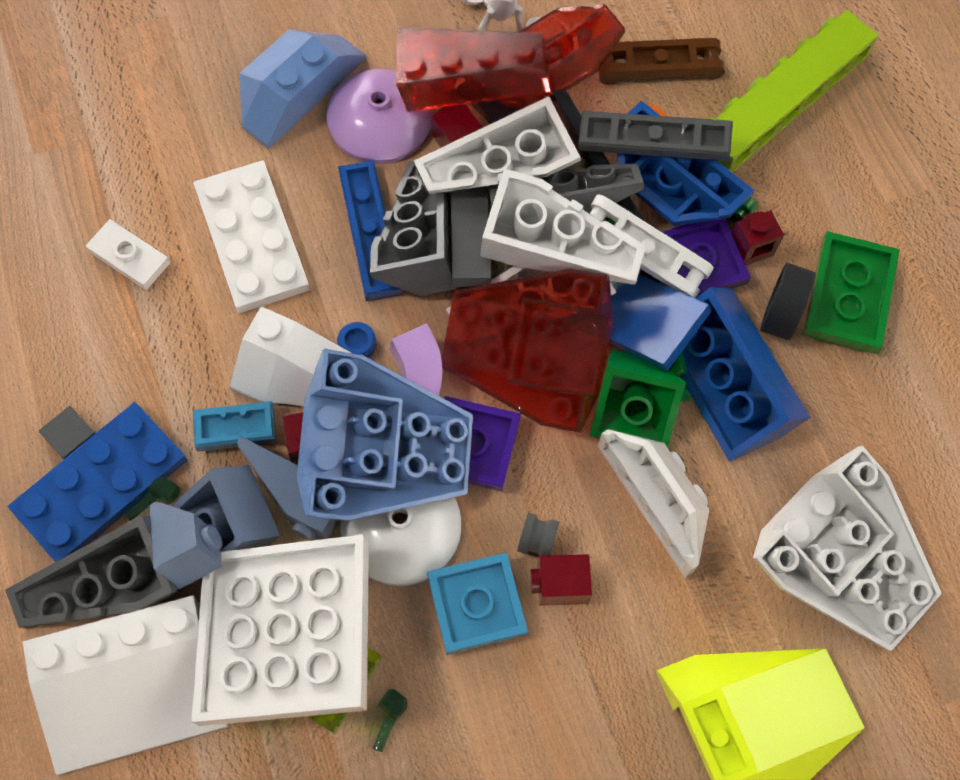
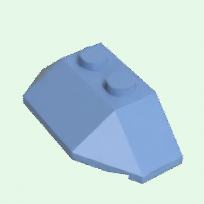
M294 29L287 30L239 73L242 128L269 149L365 61L366 55L340 35Z

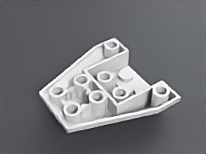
M863 446L856 447L812 476L761 530L753 555V559L781 590L886 651L894 649L942 594L889 475Z

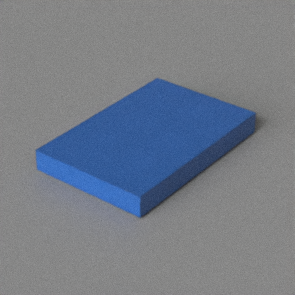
M638 274L635 285L610 281L616 293L588 311L577 314L572 319L575 328L660 369L668 371L711 313V310L707 303Z

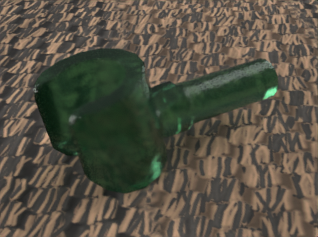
M156 478L150 484L149 493L124 514L129 521H132L157 499L169 505L178 497L181 489L167 478Z
M389 689L378 704V707L388 714L372 749L379 752L383 751L392 727L408 706L406 698L395 689Z

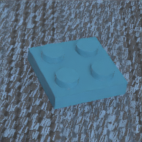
M507 552L427 572L446 655L528 634Z

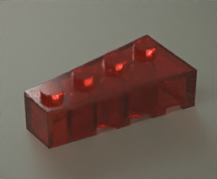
M397 27L396 86L407 112L551 92L550 62L543 34Z

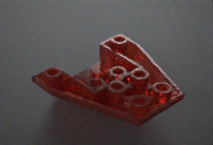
M565 269L455 290L442 353V368L540 425L581 433L600 392L613 320L610 276L603 273Z

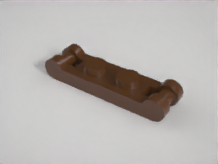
M717 38L608 42L600 44L596 48L597 61L601 63V67L598 70L599 80L601 83L608 85L614 84L619 80L704 76L707 79L713 80L722 77L725 73L724 62L719 59L721 44ZM697 55H701L705 59H697ZM624 59L625 63H615V60Z

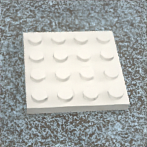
M364 534L220 552L222 567L202 577L191 722L198 726L367 711L369 540Z

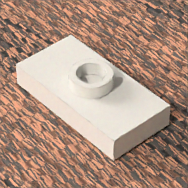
M111 219L105 223L85 246L89 253L146 291L170 264L167 256Z

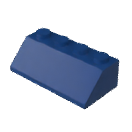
M710 287L696 298L709 304L711 313L682 351L688 374L680 377L686 381V388L727 459L733 461L780 439L811 417L732 288Z

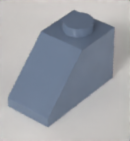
M159 502L149 505L153 569L178 589H181L222 567L220 553L222 539L214 526L205 524L194 513Z

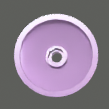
M390 69L362 71L343 81L333 92L326 114L328 130L335 144L350 157L362 162L374 160V164L394 163L417 152L427 141L431 133V116L434 115L432 101L424 87L409 75ZM375 101H384L381 104L374 103Z

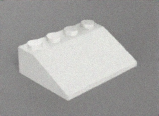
M193 595L22 642L30 689L56 775H63L228 728L227 724L198 726L191 722L200 603Z

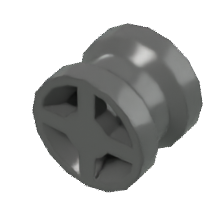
M528 512L517 552L525 554L531 551L538 553L539 556H550L559 521L551 519L545 522L539 520L536 514Z

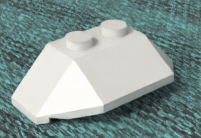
M609 429L601 434L598 443L600 451L684 578L690 576L699 565L709 515L708 500L705 493L697 484L692 485L684 473L686 469L682 459L676 452H670L663 442Z

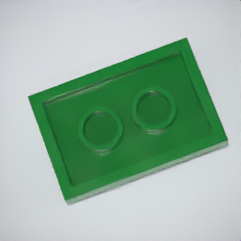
M826 231L822 238L803 335L878 354L883 346L900 249Z

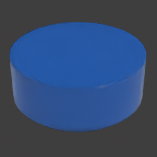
M352 322L345 325L339 331L337 344L352 354L370 358L376 349V337L372 328L367 324Z

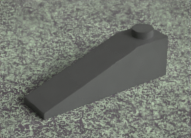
M414 161L408 162L395 191L397 196L395 204L391 211H386L383 218L385 224L380 236H375L372 242L370 274L373 279L418 296L457 289V287L452 285V238L449 192L429 194Z
M638 164L592 165L586 172H575L569 170L568 166L554 174L540 178L552 185L553 191L570 202L573 199L583 205V210L589 214L592 211L591 203L596 195L605 196L617 203L644 189V182ZM499 184L489 185L491 206L493 205Z
M141 515L7 588L5 591L18 627L24 628L130 613L148 608L176 593L177 587L153 569L150 516Z

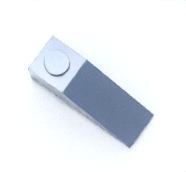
M240 437L237 445L243 457L286 519L293 526L292 532L307 541H313L315 538L319 540L329 539L339 520L305 516L297 482L298 465Z

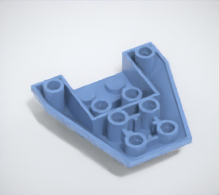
M323 349L304 401L297 482L305 516L349 521L466 495L468 490L473 414L366 356Z

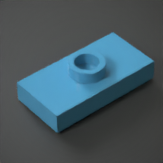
M272 401L193 410L194 445L197 452L238 447L237 441L240 437L257 445L277 443L274 405Z

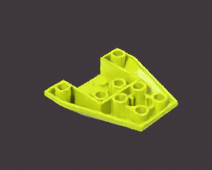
M826 648L693 655L656 671L672 710L680 709L711 780H810L865 728Z

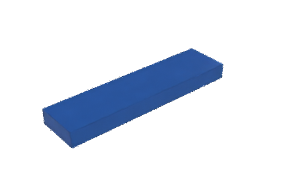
M374 160L338 166L365 301L402 295V289L373 279L370 274L371 245L375 236H380L385 226L383 222L385 209Z

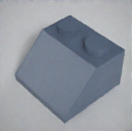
M250 465L212 468L172 505V507L194 513L205 524L214 526L222 539L220 552L269 546L280 537V533Z

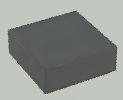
M70 405L38 431L63 459L95 434Z

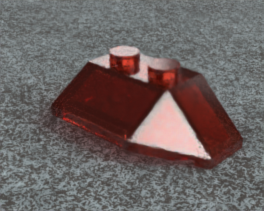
M605 4L595 5V7L557 8L497 44L488 70L484 74V83L502 107L525 108L548 96L551 100L552 92L562 88L568 91L597 73L624 35L625 27Z

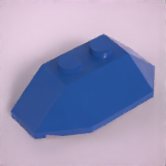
M642 100L627 113L660 116ZM617 153V164H638L644 182V189L635 193V195L673 226L730 218L755 191L717 160Z

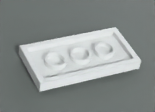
M264 160L193 182L238 314L310 291L308 280Z

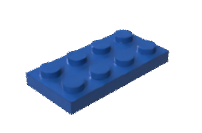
M134 401L7 507L50 557L57 562L94 541L187 462L188 459Z

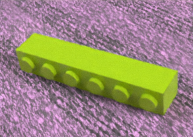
M849 10L844 11L836 19L830 17L821 26L817 35L813 38L810 36L806 37L798 45L793 55L789 58L783 56L774 65L769 75L765 78L759 76L749 86L745 95L741 98L736 96L731 99L723 109V113L716 119L714 117L709 118L733 121L729 161H717L731 172L735 171L869 56L879 35Z

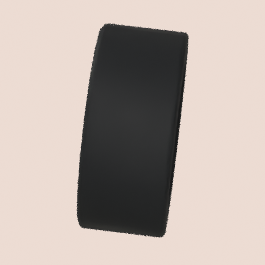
M791 263L784 265L764 313L760 327L761 331L785 340L791 339L812 291L815 272Z

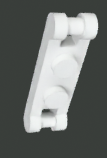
M596 195L591 203L592 211L590 214L601 222L604 221L605 217L612 219L616 222L614 224L615 227L646 246L640 269L670 288L696 299L700 292L698 286L703 279H708L714 269L713 266L612 200L602 195ZM682 264L690 271L686 278L677 274Z

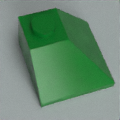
M610 349L589 436L600 439L601 434L609 429L663 442L668 448L686 381L670 371L660 369L627 352Z

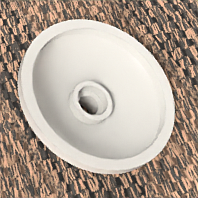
M454 497L349 521H341L340 524L341 537L364 534L369 540L368 577L377 582L392 586H408L428 580V571L444 568L450 562L457 550L461 537V515ZM396 513H405L408 516L406 522L397 524L392 520Z

